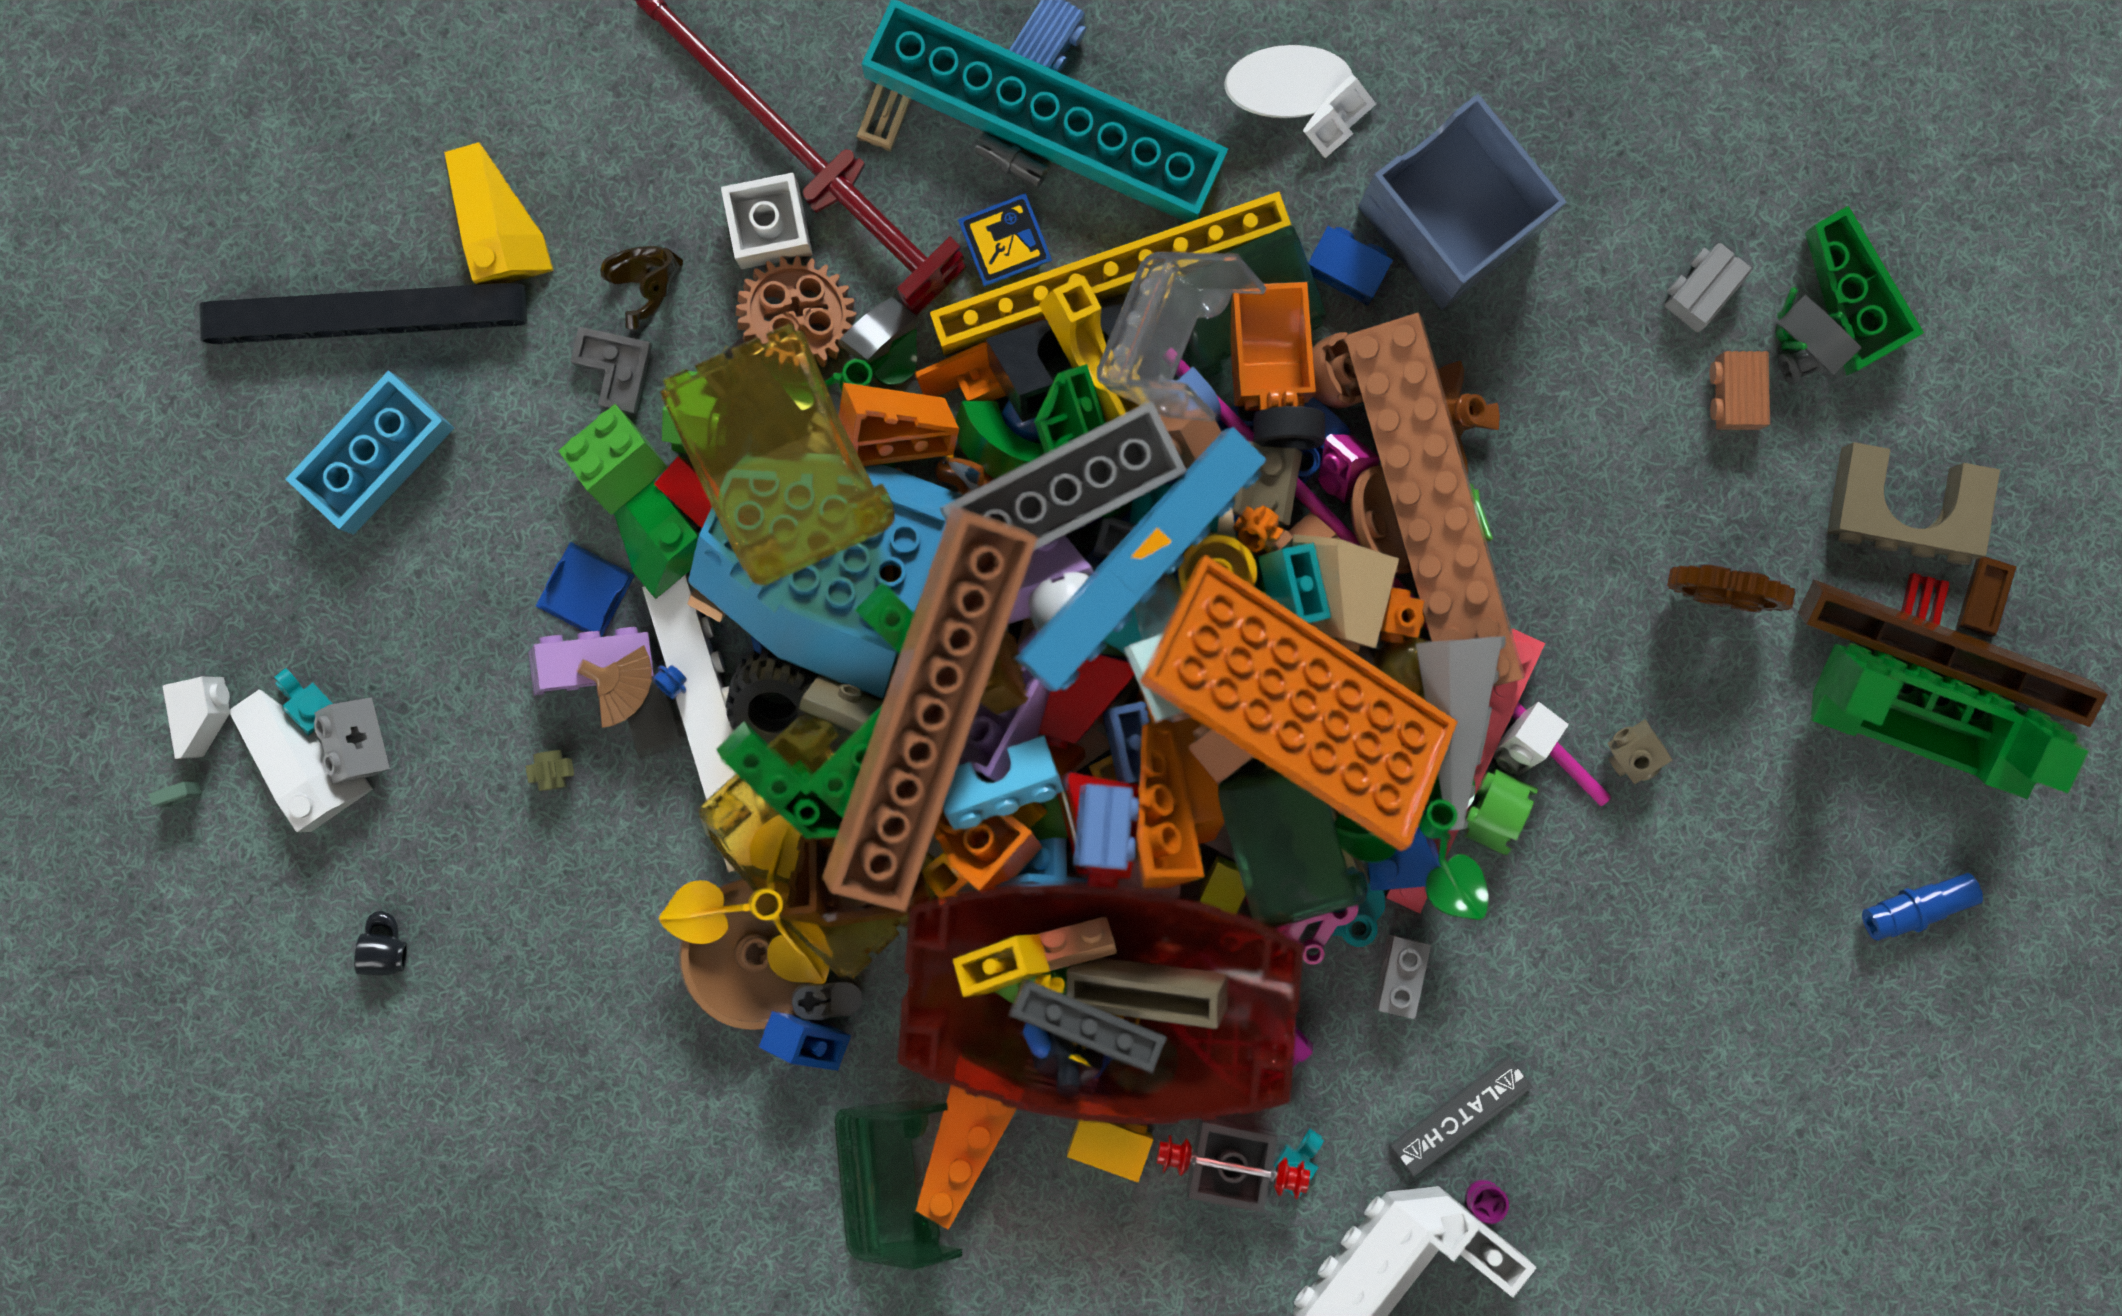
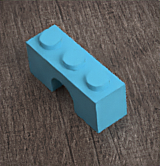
M1044 735L1007 748L1011 767L1008 774L998 782L985 783L980 781L971 762L956 767L943 804L945 815L954 830L973 828L984 819L995 815L1005 816L1012 814L1020 806L1031 802L1040 803L1048 801L1057 793L1064 791L1051 750Z

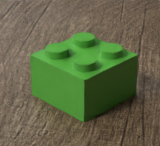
M616 404L601 413L596 420L579 434L572 437L558 450L585 489L610 515L668 468L641 431Z

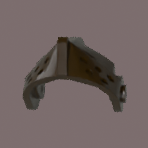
M658 246L635 247L615 253L602 262L600 272L605 281L613 284L640 283V293L649 300L642 308L636 311L625 312V328L639 329L640 320L652 315L660 306L664 297L668 295L675 273L680 266H683V259L670 249ZM650 267H660L652 272H649Z

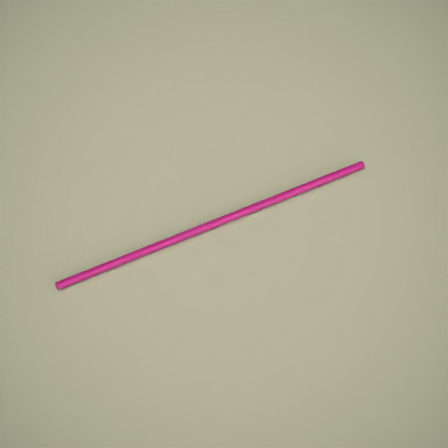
M1171 348L1160 358L1179 378L1190 369ZM1217 395L1221 406L1220 420L1228 428L1234 427L1247 441L1254 442V432ZM1298 478L1295 496L1314 515L1330 527L1341 540L1360 546L1356 536ZM1394 576V580H1393V584H1392V587H1391V588H1399V589L1408 590V589ZM1411 593L1410 598H1415V599H1417V598ZM1424 616L1423 626L1428 630V626ZM1519 702L1512 714L1515 720L1526 711ZM1557 742L1549 755L1599 806L1605 805L1611 799L1609 793Z

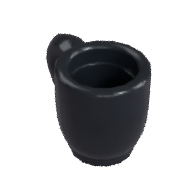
M384 911L372 913L366 920L365 933L360 934L357 940L354 957L356 974L391 975L398 971L403 972L406 965L407 943L401 942L399 939L398 924L395 918ZM375 926H384L391 931L392 936L372 934V929Z

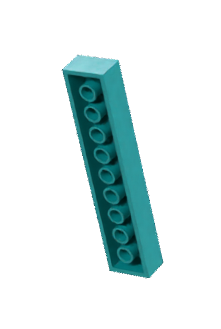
M898 0L890 1L861 63L865 79L1187 223L1199 219L1229 149Z

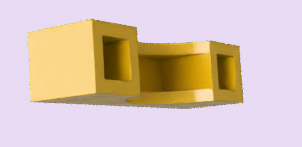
M1081 276L1053 289L1039 306L1072 368L1085 364L1088 365L1106 423L1144 403L1151 402L1138 375L1127 373L1111 355L1101 329L1102 308L1085 276Z

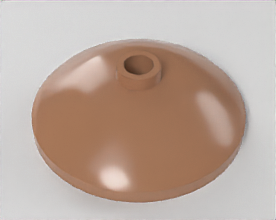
M1381 465L1367 468L1358 476L1351 494V520L1355 536L1360 546L1398 558L1399 561L1395 575L1408 573L1412 570L1383 468Z

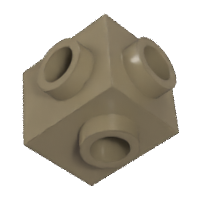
M1646 719L1633 727H1625L1619 730L1613 736V740L1607 743L1613 753V756L1608 758L1611 765L1620 777L1627 774L1634 785L1641 780L1646 781L1653 778L1663 766L1673 761Z

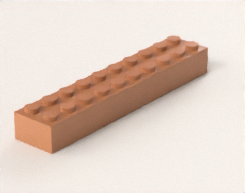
M1417 312L1345 335L1420 600H1424L1423 612L1431 640L1446 641L1505 636V648L1500 650L1496 668L1497 671H1500L1498 682L1494 683L1493 687L1523 679L1525 674L1422 316Z
M952 506L823 875V879L832 893L906 911L1038 537L1028 531Z

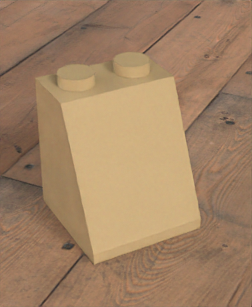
M1294 534L1293 547L1314 543L1331 613V618L1309 624L1350 651L1359 652L1360 646L1376 648L1399 559L1341 539Z

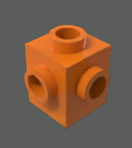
M1391 588L1379 633L1381 634L1380 641L1403 644L1404 638H1418L1419 631L1424 624V600L1410 598L1411 591Z

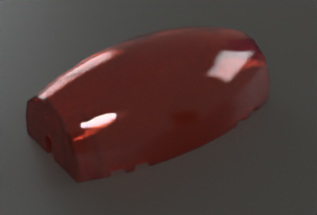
M1067 881L1018 883L983 889L981 892L977 889L962 891L915 903L909 908L904 974H909L907 992L902 997L897 1063L940 1084L945 1082L966 1090L965 1094L977 1098L983 1096L1002 1102L1003 1106L1036 1114L1087 1122L1169 1124L1178 1123V1120L1201 1118L1203 1121L1217 1119V1116L1239 1112L1243 1115L1288 1104L1291 1097L1296 1042L1295 1019L1299 1008L1304 944L1302 940L1257 919L1208 902L1164 891L1125 885L1115 886L1101 883ZM1106 916L1117 954L1103 958L1228 974L1227 1011L1217 1029L1140 1018L1138 1026L1167 1037L1153 1073H1148L1113 1058L1098 1078L1091 1079L1080 1087L1078 1095L1062 1097L1057 1093V1080L1038 1073L1034 1068L1032 1051L1023 1035L1025 1022L1009 1015L1013 1003L996 992L963 997L953 959L1015 936L1035 935ZM1124 1016L1123 1019L1127 1021L1129 1016Z

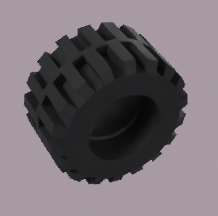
M762 648L761 654L756 651L749 653L747 660L742 659L733 673L726 699L728 721H734L732 726L734 730L745 722L769 745H772L773 749H781L782 745L785 744L788 748L797 745V740L801 742L806 741L809 738L810 732L814 733L820 718L803 712L798 708L803 695L819 674L781 660L767 648ZM775 692L788 697L792 702L775 704L765 700L760 694Z

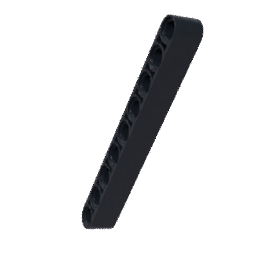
M497 283L207 301L199 304L200 341L207 344H232L296 340V336L297 339L329 338L332 337V334L333 337L405 333V329L406 333L441 331V327L443 331L514 325L522 326L527 324L526 287L518 283Z

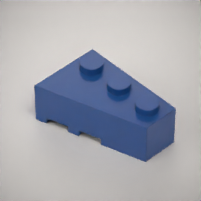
M1417 827L1410 847L1402 851L1396 848L1394 855L1385 861L1378 863L1368 862L1371 891L1425 887L1428 873L1436 867H1441L1438 862V848L1434 840L1425 836Z

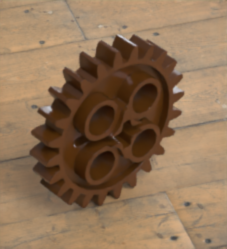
M1701 564L1700 567L1692 565L1688 567L1681 565L1679 567H1672L1667 583L1668 589H1672L1677 593H1683L1684 596L1693 597L1694 601L1721 607L1723 605H1731L1730 609L1756 613L1762 612V610L1789 611L1793 607L1796 592L1795 588H1790V585L1781 584L1780 581L1769 580L1770 577L1763 574L1741 570L1731 571V568Z

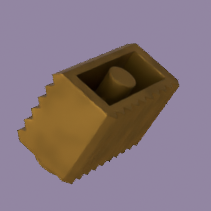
M1006 630L979 702L986 706L987 709H990L991 712L994 711V714H1002L1025 704L1029 699L1025 696L1027 691L1024 689L1026 684L1023 683L1025 678L1022 676L1024 673L1021 670L1022 665L1015 659L1020 653L1018 651L1019 645L1016 644L1018 639Z

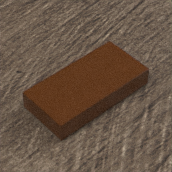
M1989 557L1976 559L1956 626L1990 637L1996 636L2017 566Z

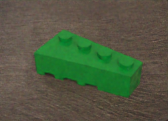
M1849 205L1818 222L1805 232L1828 315L1842 312L1844 317L1835 322L1862 347L1844 365L1846 376L1924 334V331Z

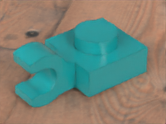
M285 668L274 676V679L277 681L275 685L289 699L283 705V710L307 736H310L315 732L314 721L316 717L314 712L333 703L314 683L303 689L293 674Z
M1309 1128L1296 1150L1286 1144L1272 1166L1276 1168L1277 1164L1284 1157L1287 1158L1291 1167H1297L1301 1161H1304V1169L1310 1170L1311 1180L1319 1168L1318 1164L1313 1162L1311 1158L1316 1155L1324 1143L1322 1136ZM1285 1189V1191L1294 1196L1292 1190Z

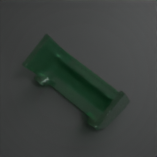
M908 1100L853 1106L840 1109L835 1117V1134L847 1248L854 1259L916 1270L963 1256L961 1248L939 1245L940 1230L938 1224L916 1211L918 1202L911 1139L924 1135L928 1125V1114L948 1110L947 1102Z

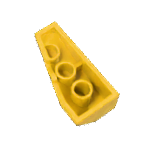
M478 142L444 152L462 245L472 281L477 285L512 283L554 271L544 235L529 216L482 145Z

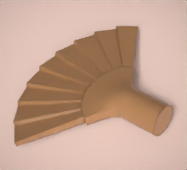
M644 645L606 667H599L582 659L576 673L596 683L602 728L614 726L633 715L643 704L649 693L652 681L650 657Z

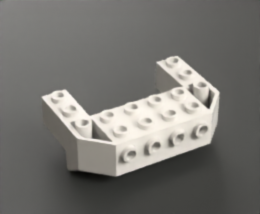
M1439 1186L1386 1192L1382 1198L1377 1196L1371 1201L1364 1213L1367 1216L1358 1228L1353 1226L1349 1229L1341 1241L1343 1247L1335 1258L1329 1256L1320 1266L1317 1273L1320 1277L1312 1287L1305 1286L1297 1295L1294 1301L1296 1307L1293 1313L1294 1316H1388L1439 1250L1452 1261H1455L1461 1255L1511 1297L1517 1294L1537 1267Z

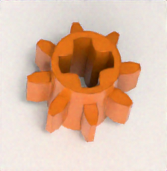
M1264 505L1254 510L1247 506L1233 526L1234 530L1239 531L1238 541L1244 544L1252 553L1261 549L1270 552L1284 532L1282 528L1277 527L1279 516Z

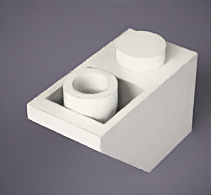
M1537 702L1524 711L1502 736L1493 758L1496 759V763L1501 769L1519 776L1548 757L1569 724L1540 702Z

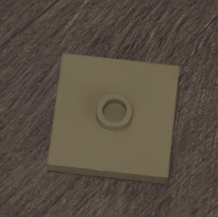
M818 675L803 695L798 709L856 732L884 703L886 694L884 699H880L862 692L853 685L842 684Z

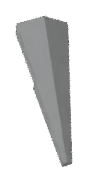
M1505 636L1416 643L1425 700L1457 721L1438 771L1442 798L1450 802L1456 808L1458 814L1457 822L1450 830L1466 829L1468 826L1465 818L1469 799L1474 797L1476 788L1472 784L1476 766L1481 763L1492 710V707H1489L1493 684L1498 682L1500 671H1497L1496 668L1500 650L1505 648Z

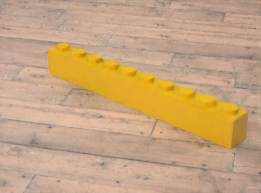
M1278 191L931 311L930 316L945 356L986 341V338L1010 331L1045 316L1039 306L1045 297L1053 289L1081 276H1085L1099 302L1287 238L1292 225L1281 194Z

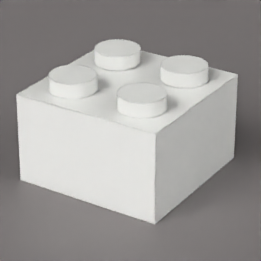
M794 173L721 187L734 257L741 269L766 265V261L771 263L780 262V257L791 260L795 259L796 256L801 258L813 255L800 189Z

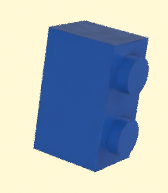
M1327 226L1304 273L1368 306L1393 259L1387 256V252L1383 248L1375 244H1368L1366 246L1355 240L1354 234L1342 227H1335L1334 229Z
M772 1011L769 1021L765 1026L759 1048L790 1064L838 1071L851 1035L821 1020H807L797 1015Z

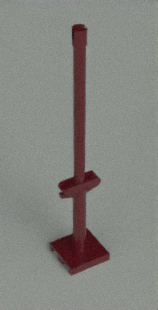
M634 0L652 20H656L816 176L803 189V195L815 213L839 201L912 273L897 287L902 302L907 309L918 316L967 268L962 262L964 256L959 251L961 246L951 236L929 257H926L854 186L865 167V162L860 157L856 160L854 153L849 149H845L828 164L667 7V3L664 0Z

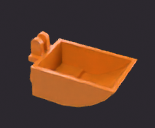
M1307 282L1233 285L1231 301V364L1235 406H1245L1247 411H1261L1282 406L1304 407V403H1308L1316 393Z

